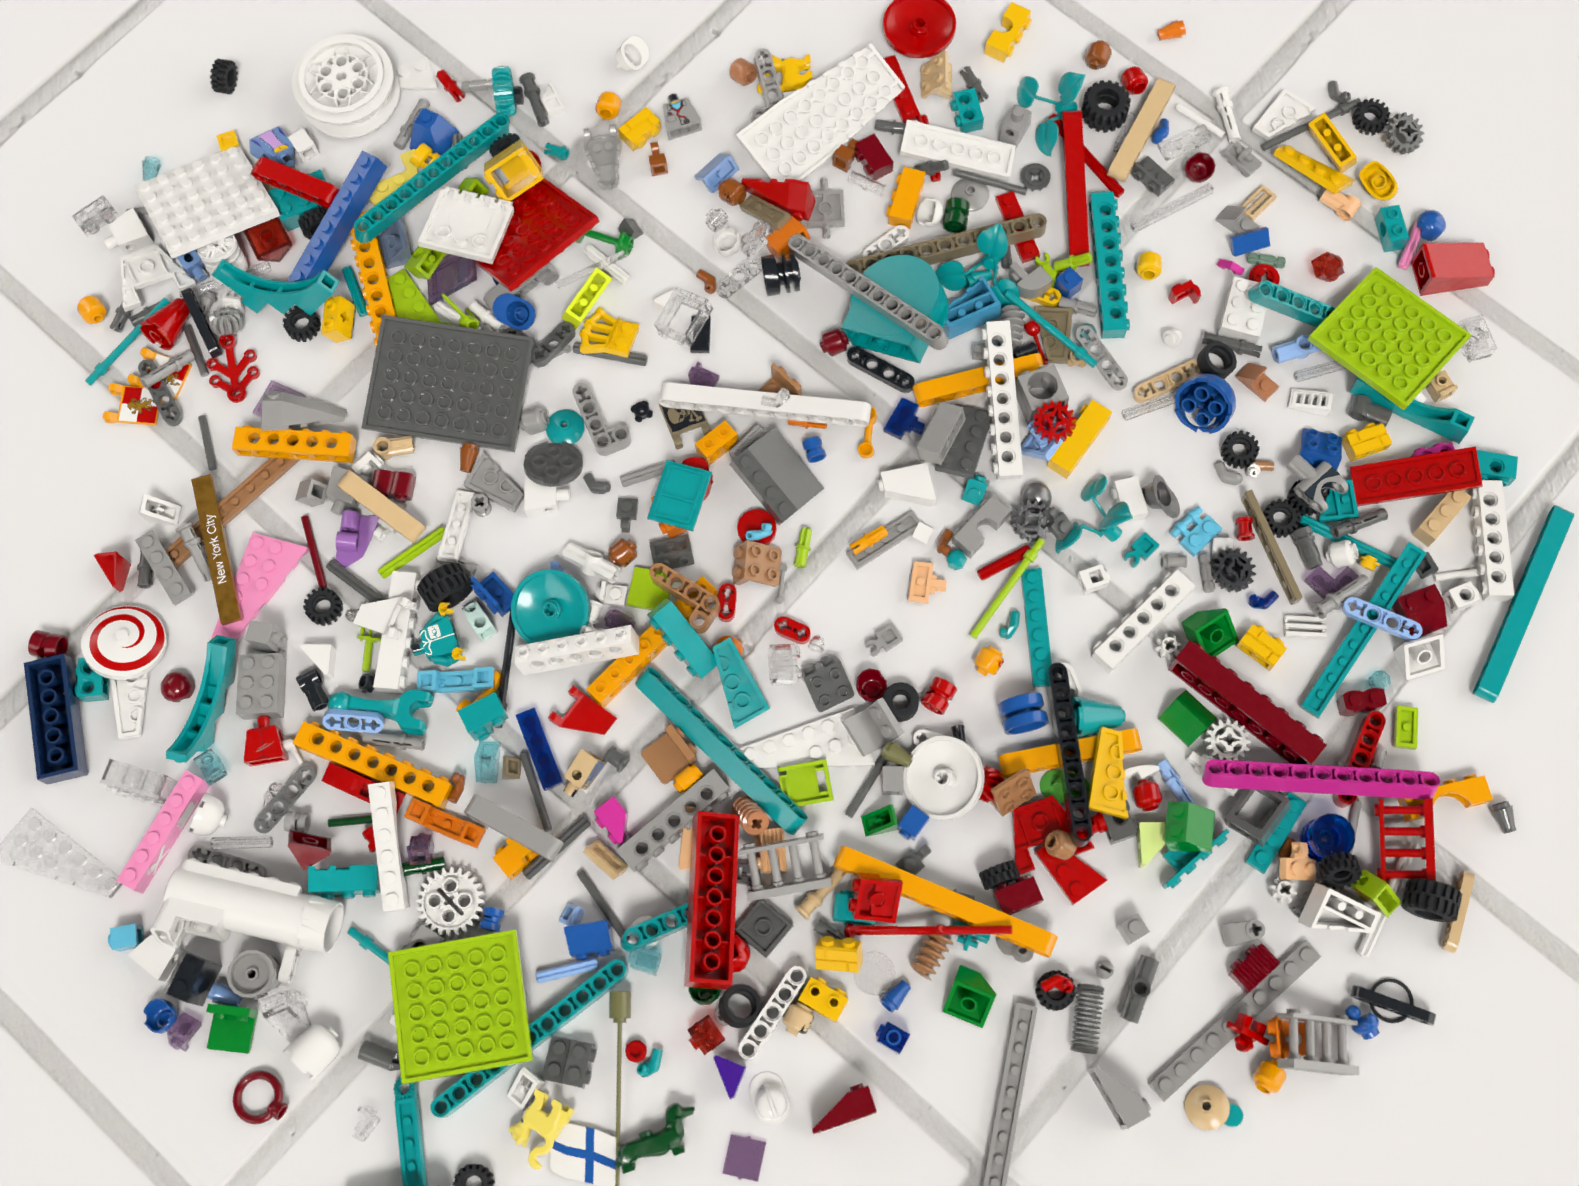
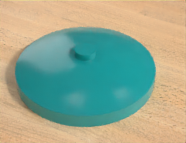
M555 569L541 570L527 576L516 588L511 601V617L516 631L528 644L578 635L583 625L588 626L590 601L582 584L569 573Z

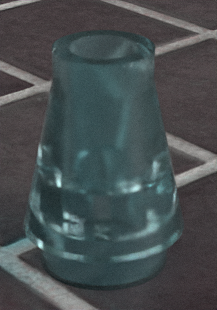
M146 156L142 160L143 181L157 177L161 167L159 159Z

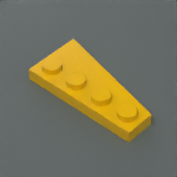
M1105 727L1099 728L1087 799L1089 810L1127 819L1129 816L1128 810H1126L1127 791H1125L1124 786L1125 770H1123L1122 761L1124 754L1122 732Z

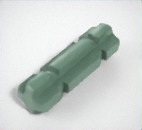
M1250 252L1247 262L1249 264H1267L1272 267L1276 266V268H1284L1286 259L1285 257L1278 256L1276 258L1273 255H1257V253Z

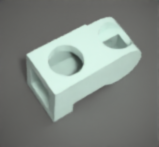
M476 600L462 608L467 620L482 642L498 633Z

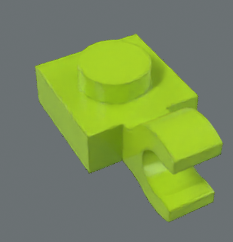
M1044 254L1045 261H1040L1038 256L1035 257V265L1037 267L1041 266L1053 279L1051 287L1054 288L1058 274L1049 263V254Z

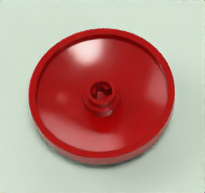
M894 0L885 11L883 18L885 39L895 51L910 58L935 56L944 51L955 36V13L945 0Z

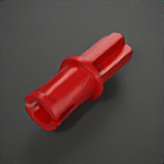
M445 70L438 71L436 77L444 86V90L449 92L456 102L462 101L459 96L464 99L465 94L459 89L457 82L452 80Z

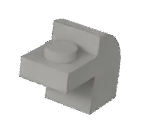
M1017 262L1010 265L1009 278L1017 283L1016 286L1021 297L1027 299L1037 298L1051 288L1053 279L1041 266L1028 275Z

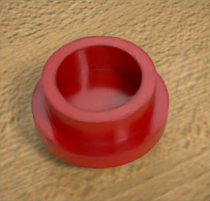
M633 1040L628 1043L625 1049L628 1060L635 1063L641 1062L647 1055L646 1045L639 1040Z

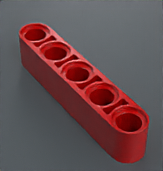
M259 157L250 172L254 178L263 183L328 209L339 191L336 186L265 157Z
M1372 711L1363 718L1344 767L1369 768L1386 723L1385 716L1381 712ZM1370 718L1376 720L1377 726H1373L1370 723ZM1367 737L1370 740V745L1365 744L1362 738ZM1355 755L1362 757L1363 764L1356 761ZM1333 794L1332 799L1336 806L1346 808L1355 802L1357 796L1348 795L1349 801H1344L1341 795Z

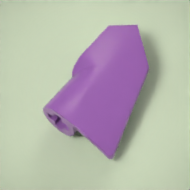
M351 510L342 512L340 532L338 531L336 535V561L344 568L364 556L373 533L377 528L379 517L361 516L360 513Z

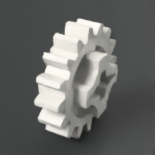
M1221 719L1218 720L1217 726L1212 724L1210 726L1211 730H1207L1205 733L1208 738H1205L1204 743L1209 744L1205 750H1211L1212 754L1210 756H1217L1219 760L1238 761V758L1242 760L1245 757L1244 753H1248L1250 750L1246 746L1251 744L1250 740H1246V737L1250 735L1249 732H1243L1245 726L1243 725L1239 728L1237 726L1238 721L1230 724V719H1226L1224 724ZM1223 729L1222 735L1215 736L1217 731ZM1225 738H1227L1228 742H1231L1230 745H1227V742L1224 741ZM1240 747L1237 753L1232 754L1233 748Z

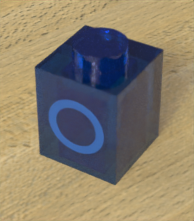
M888 1021L886 1025L881 1024L875 1034L879 1037L877 1043L900 1055L910 1036L909 1033Z

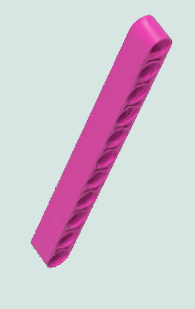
M1211 759L1205 764L1202 782L1208 787L1432 799L1440 784V778L1437 774L1429 771Z

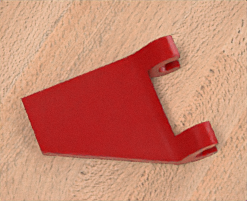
M573 685L569 689L568 694L575 698L576 702L563 719L553 711L548 716V720L560 728L605 735L617 720L615 716Z

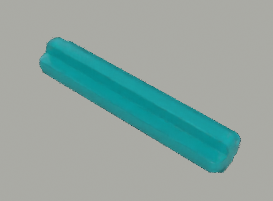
M350 266L342 268V273L360 317L368 315L366 303L354 272Z

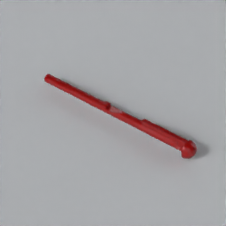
M848 923L844 928V934L847 938H853L854 935L1013 934L1012 925L854 926L853 923Z

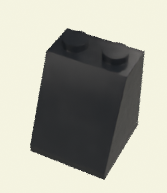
M183 950L164 991L166 994L181 1001L203 1007L222 966Z

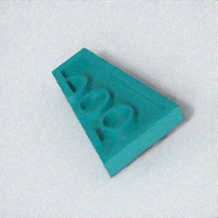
M729 637L713 646V652L735 729L766 712L770 707L732 639Z

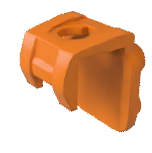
M1275 1015L1271 1020H1267L1268 1034L1277 1037V1040L1269 1043L1270 1056L1275 1057L1276 1060L1285 1059L1289 1055V1042H1285V1037H1289V1022H1284ZM1298 1022V1034L1301 1036L1298 1050L1299 1055L1303 1056L1306 1055L1305 1022Z

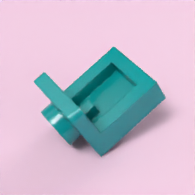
M975 474L974 479L969 478L961 500L979 506L983 501L990 482L986 480L985 476Z

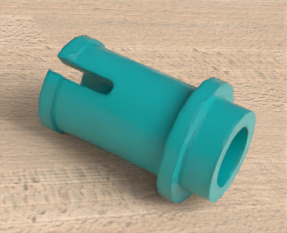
M550 143L545 145V148L551 150L544 149V154L557 157L560 161L567 160L569 149L565 146L559 147Z

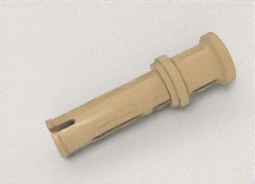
M835 868L829 874L832 876V886L808 892L807 897L799 905L794 906L796 911L806 920H809V915L817 907L822 906V900L848 873Z

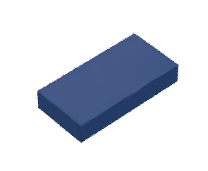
M1265 226L1230 237L1232 255L1236 257L1269 247V229Z

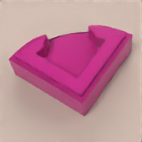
M1219 259L1217 263L1218 267L1224 270L1230 269L1236 275H1242L1245 270L1233 261Z

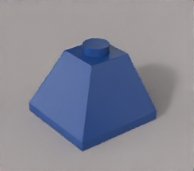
M422 108L413 125L409 148L416 150L422 143H425L432 149V153L442 155L452 147V136L455 133L459 134V131L439 114Z

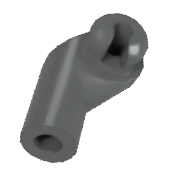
M592 473L586 474L583 477L589 490L594 494H605L611 490V485L608 482L596 481Z

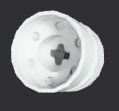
M234 235L197 249L202 263L206 266L207 272L215 282L222 283L212 276V273L222 259L245 272L247 270V259L240 250Z

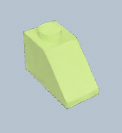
M1139 822L1137 824L1139 868L1146 866L1166 844L1164 841L1165 822Z

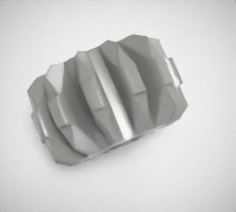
M220 308V310H215L209 315V326L216 335L222 334L225 336L238 333L242 329V316L235 309Z

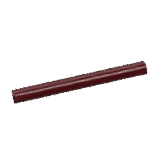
M305 515L301 517L318 586L325 589L327 584L309 516Z

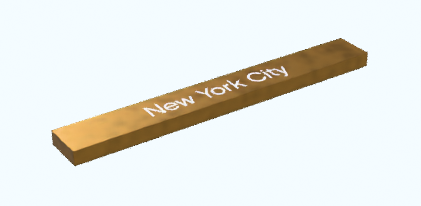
M208 474L191 479L220 623L224 626L242 621L243 619L213 476Z

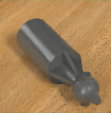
M368 1040L363 1042L358 1053V1059L389 1071L400 1070L398 1052Z

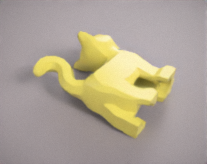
M538 1089L534 1091V1102L524 1111L521 1120L509 1127V1132L516 1141L515 1145L521 1143L524 1148L527 1146L532 1129L544 1137L545 1144L535 1147L528 1156V1163L535 1170L542 1167L536 1159L537 1156L546 1154L552 1149L554 1141L558 1138L562 1129L569 1123L575 1112L574 1109L567 1105L562 1109V1103L555 1099L551 1102V1112H545L544 1108L549 1095Z

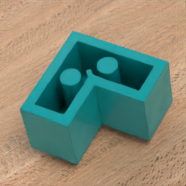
M495 692L458 710L467 732L475 742L488 739L490 734L494 733L492 726H501L509 718Z

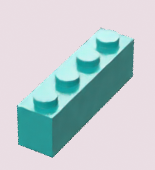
M664 599L647 614L650 618L649 624L656 631L659 630L662 633V640L666 645H671L674 648V655L679 661L686 663V670L692 677L696 676L702 679L717 666L715 655L671 600Z

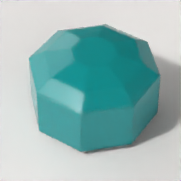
M958 549L950 551L946 559L948 567L955 571L963 569L967 560L965 553Z

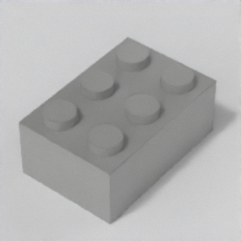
M280 653L239 655L236 715L243 720L257 719L261 716H268L270 719L284 718L287 660Z

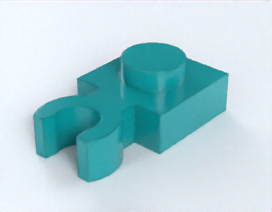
M1144 532L1131 545L1130 548L1133 551L1125 555L1124 561L1128 558H1133L1135 562L1131 567L1135 568L1139 564L1140 558L1146 561L1160 545Z

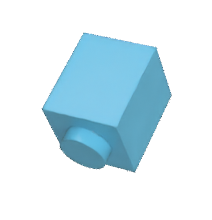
M138 924L110 928V934L108 935L109 946L112 950L119 952L135 949L144 941L143 926Z

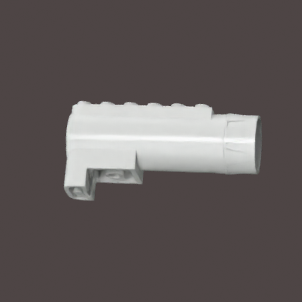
M195 858L184 859L180 867L175 869L170 876L165 888L163 904L152 925L151 932L159 943L178 949L186 933L226 943L231 931L287 944L302 950L328 954L335 946L343 923L344 907L341 902L328 900L317 895L304 894L302 887L296 882L289 881L286 883L275 877H260V875L254 872L244 873L233 867L227 869L212 862L205 864Z

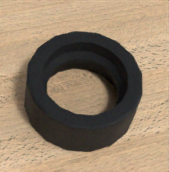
M1214 341L1205 346L1198 354L1197 364L1201 373L1214 374L1225 379L1236 368L1237 360L1236 355L1228 345ZM1209 353L1219 356L1224 363L1225 369H1220L1212 364Z
M735 984L728 988L720 998L718 1005L719 1014L723 1021L734 1028H745L752 1024L761 1013L762 1007L761 998L757 991L745 984ZM740 994L749 1000L752 1007L749 1016L740 1018L731 1012L728 1006L731 996Z

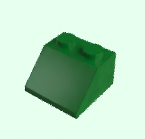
M1168 802L1164 841L1169 851L1212 852L1215 811L1191 802Z

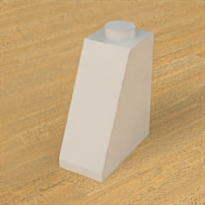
M927 463L880 472V479L877 480L879 491H883L885 498L930 507L935 506L936 496Z

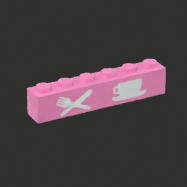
M187 770L184 771L116 881L136 892L144 893L197 808L204 793L207 792L211 785L210 783Z

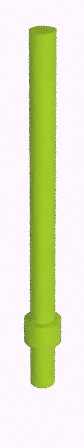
M1038 538L1032 548L1028 549L1023 555L1024 559L969 634L972 638L976 639L1026 568L1038 557L1037 553L1044 545V540Z

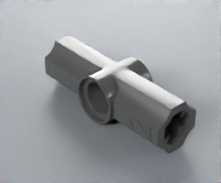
M1141 955L1132 982L1128 987V993L1119 1017L1138 1024L1147 996L1151 992V985L1159 961L1149 956ZM1135 984L1143 985L1145 989L1143 995L1135 992Z

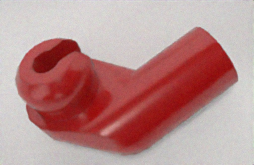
M1055 974L1040 982L1044 992L1057 988L1065 993H1070L1074 988L1069 978L1059 974Z

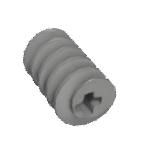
M1007 305L1001 309L1000 319L1001 321L1010 320L1012 348L1022 346L1021 339L1023 338L1022 332L1024 330L1022 326L1025 322L1023 320L1025 313L1020 311L1021 309L1015 305Z

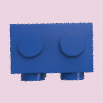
M1304 428L1301 433V449L1299 454L1314 468L1324 461L1337 470L1342 459V438L1333 433L1328 434L1316 429Z
M494 572L480 583L474 576L470 577L472 582L470 586L481 600H484L494 615L498 612L503 617L511 610V601L514 593Z

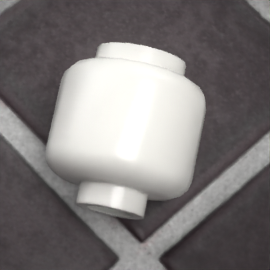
M1350 540L1333 542L1329 546V551H1326L1327 561L1331 562L1336 568L1353 565L1359 557L1356 544Z

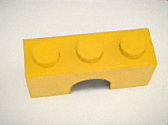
M1011 2L1002 20V27L1009 31L999 32L994 29L986 42L984 54L1003 63L1007 57H1011L1015 44L1020 43L1023 31L1025 29L1028 30L1032 19H1030L1031 11Z

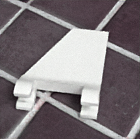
M397 597L362 604L353 623L399 640L402 632L392 627L401 607L413 610L415 602L405 597Z

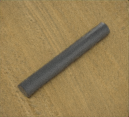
M202 415L198 417L208 469L213 471L217 467L206 416Z

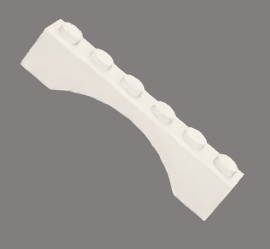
M394 781L368 784L383 912L405 909L409 907V899L398 845L397 801Z

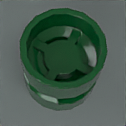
M955 197L946 201L943 228L946 231L960 233L967 230L970 203L966 199Z

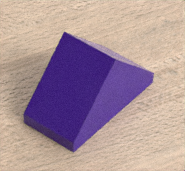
M714 1056L717 1069L731 1100L735 1098L747 1068L720 1056Z

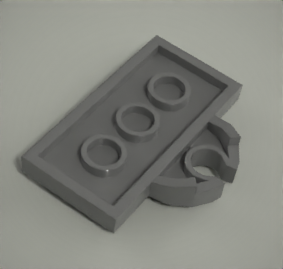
M955 404L956 406L963 407L966 420L942 465L935 464V471L974 479L992 417L988 416L987 410Z

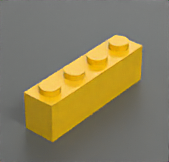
M1093 399L1089 405L1085 404L1079 413L1081 416L1074 423L1076 428L1072 430V436H1067L1066 441L1062 442L1048 462V468L1066 479L1110 420L1112 411Z

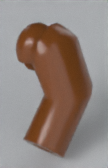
M700 269L696 277L704 281L705 292L713 294L717 289L716 278Z
M945 529L937 541V552L939 554L942 553L944 556H947L951 551V547L947 544L953 537V532L949 529Z
M454 772L450 780L455 785L447 800L457 804L464 791L465 776Z

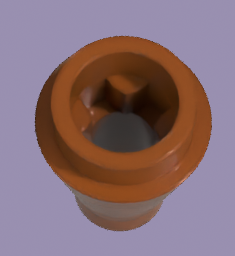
M463 443L462 447H460V471L471 473L479 453L477 445Z

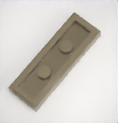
M753 194L739 206L741 211L778 231L792 219L789 213Z

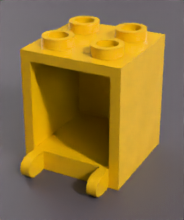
M519 139L484 163L483 176L489 185H494L495 193L499 199L511 201L544 179L542 168L522 139ZM498 167H500L509 180L504 185L494 172Z

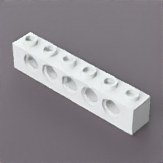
M1482 480V487L1470 489L1469 491L1470 499L1473 501L1471 515L1475 520L1473 535L1477 540L1475 554L1479 560L1477 571L1478 575H1481L1479 593L1482 595L1483 601H1508L1514 596L1503 484L1502 481ZM1483 500L1488 501L1490 506L1486 505ZM1485 519L1490 520L1492 525L1488 524ZM1487 538L1492 539L1494 544L1490 543ZM1489 557L1494 558L1496 563L1492 562ZM1491 576L1496 577L1498 582L1493 581Z
M1178 569L1173 574L1169 572L1163 578V584L1159 588L1155 586L1148 593L1150 597L1146 601L1142 599L1134 607L1136 611L1132 615L1128 613L1120 621L1122 625L1118 629L1116 627L1112 628L1107 634L1109 638L1105 642L1099 641L1094 646L1092 658L1109 674L1195 588V585ZM1165 590H1171L1174 596H1168ZM1156 603L1160 606L1161 609L1155 610L1152 608L1151 604ZM1137 617H1144L1147 623H1140ZM1128 630L1132 632L1133 637H1126L1123 631ZM1109 645H1117L1119 647V651L1111 650Z
M631 625L515 646L514 664L523 675L639 655V636Z

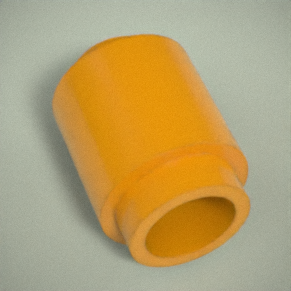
M695 764L687 766L673 778L675 781L673 786L679 793H685L702 779L704 775Z

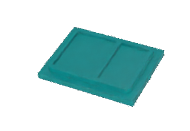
M666 460L647 519L694 531L712 472Z

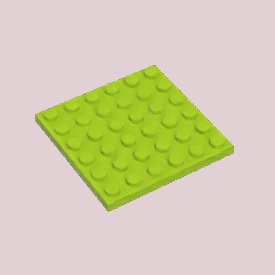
M1375 267L1310 334L1307 340L1398 407L1405 410L1470 339L1472 334L1382 270Z
M516 929L388 952L402 1084L534 1061Z

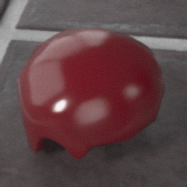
M1198 152L1186 161L1184 172L1190 181L1202 183L1214 174L1216 165L1214 159L1209 154Z
M866 669L857 677V692L865 701L875 702L883 697L887 689V680L881 675L879 670Z
M182 672L167 674L160 684L161 694L166 700L172 702H180L183 699L190 698L195 690V683L192 677Z

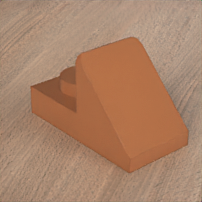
M1248 363L1235 378L1266 402L1278 390L1279 386L1265 375L1266 366Z

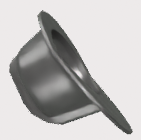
M1157 475L1154 477L1153 482L1141 488L1150 508L1162 509L1171 518L1179 516V502L1163 477Z

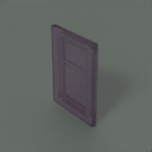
M452 254L443 257L429 280L427 279L429 304L433 305L444 299L442 294L448 297L477 280L476 260Z

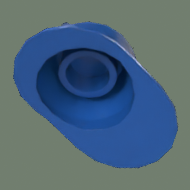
M508 293L501 294L493 303L494 316L498 321L509 327L523 331L529 329L535 321L534 307L531 303L520 297Z

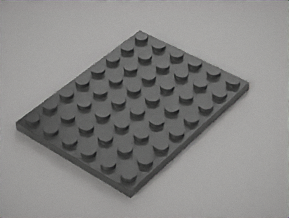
M382 315L361 428L363 430L455 444L470 443L481 448L515 453L535 338Z

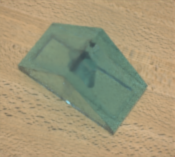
M479 742L474 755L477 783H497L500 742Z

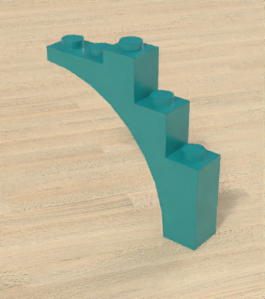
M224 259L219 262L212 273V276L243 297L241 303L255 313H258L268 303L283 315L295 304L311 316L334 293L340 282L325 270H322L314 277L302 281L278 282L267 280L240 270Z
M216 635L207 643L204 673L195 704L181 733L167 749L166 759L174 760L178 763H186L198 751L205 752L214 743L215 721L224 713L225 690L234 683L236 639Z

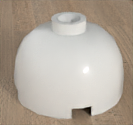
M204 793L189 832L200 836H208L215 833L218 827L223 828L227 816L224 815L225 807L223 802L213 795Z

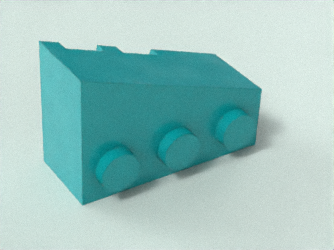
M349 865V867L343 868L329 866V869H316L315 866H308V892L328 900H334V897L342 896V899H353L355 895H363L366 898L375 897L376 893H381L378 865Z

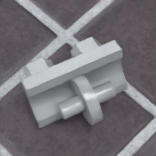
M1238 141L1224 153L1227 162L1241 170V174L1244 177H1249L1262 165V162L1251 153L1252 149L1250 147L1245 148Z

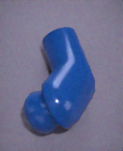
M1161 119L1160 127L1153 132L1152 142L1154 144H1161L1162 140L1168 136V119Z

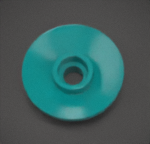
M564 409L553 413L549 417L550 423L547 425L546 433L553 443L561 444L566 442L573 445L583 436L585 425L582 417L577 412ZM567 423V426L561 427V424Z

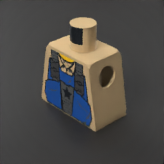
M581 749L564 775L569 782L563 791L569 796L574 797L579 788L587 790L607 763L592 752Z

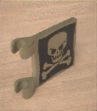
M659 404L676 449L683 448L680 434L699 427L702 428L704 436L712 431L703 411L667 408Z

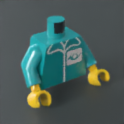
M450 602L439 604L438 611L424 625L423 629L419 631L422 641L411 645L414 656L425 653L430 662L446 667L459 660H466V657L462 655L465 649L460 648L453 622L449 616L446 617L447 614H453L454 612L453 609H447Z

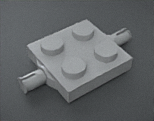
M822 178L820 179L821 189L812 191L816 203L810 220L807 221V228L823 229V238L826 239L827 232V239L831 238L830 228L845 227L843 190L828 189V179L825 178L824 185Z

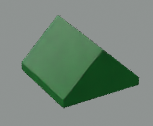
M1187 690L1178 696L1158 718L1187 747L1217 719Z

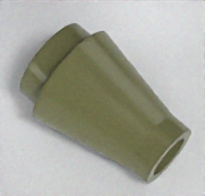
M888 741L881 753L885 760L907 768L914 759L896 742Z

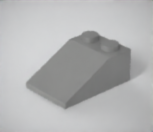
M1098 1066L1087 1070L1121 1130L1129 1129L1151 1116L1149 1110H1151L1150 1105L1144 1097L1141 1099L1139 1094Z

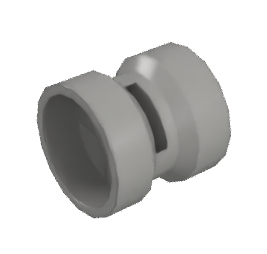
M287 811L284 818V830L288 832L289 830H298V832L308 833L311 824L310 813L302 812L297 814L295 811Z

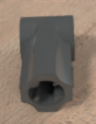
M1355 396L1349 416L1358 421L1368 420L1375 424L1383 423L1386 427L1391 418L1392 410L1372 403V399L1367 396Z

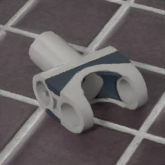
M1298 454L1286 466L1301 481L1294 487L1296 495L1305 504L1319 513H1324L1328 509L1327 503L1323 500L1324 497L1321 494V489H1332L1340 494H1345L1349 489L1344 478L1327 462L1323 461L1314 468Z

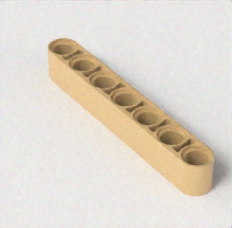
M1161 78L1157 79L1114 158L1107 176L1123 183L1126 182L1134 163L1139 158L1176 87L1175 84Z

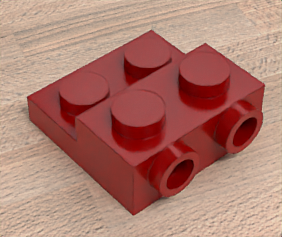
M858 872L857 878L852 880V891L855 892L854 897L849 898L848 911H851L854 919L896 923L903 886L902 880L880 878L879 874Z

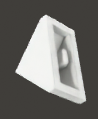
M143 494L138 513L148 523L177 525L181 506Z
M302 644L300 648L330 680L333 679L336 649L331 644Z
M523 1067L510 1088L507 1097L524 1109L534 1097V1091L536 1089L539 1090L545 1082L529 1068Z

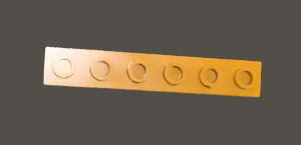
M243 425V427H235L232 450L238 456L353 463L357 441L351 433L346 431L331 433L328 430L314 432L309 429L298 431L290 428L287 430L262 431V428ZM259 438L256 443H253L255 439ZM279 439L276 444H272L273 441ZM294 441H298L297 444L291 446ZM317 442L315 446L310 447L312 443ZM337 443L335 447L330 448L332 444Z

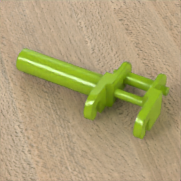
M361 627L360 635L357 636V639H360V641L366 640L362 671L370 672L373 643H377V641L381 643V638H372V630L370 629L369 635L364 636L365 628Z

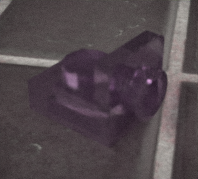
M697 362L695 367L692 366L688 373L690 385L715 387L720 379L718 374L702 368V363Z
M183 1012L167 1031L169 1045L174 1049H182L186 1052L189 1048L188 1042L202 1026L201 1021Z

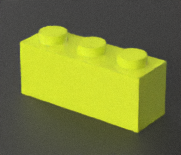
M596 267L561 318L566 322L572 323L574 328L577 329L612 278Z

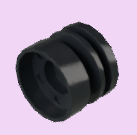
M793 251L788 252L789 261H786L784 253H781L780 262L778 263L774 255L761 256L767 296L780 295L781 285H784L786 292L790 293V284L792 283L794 291H800V269Z

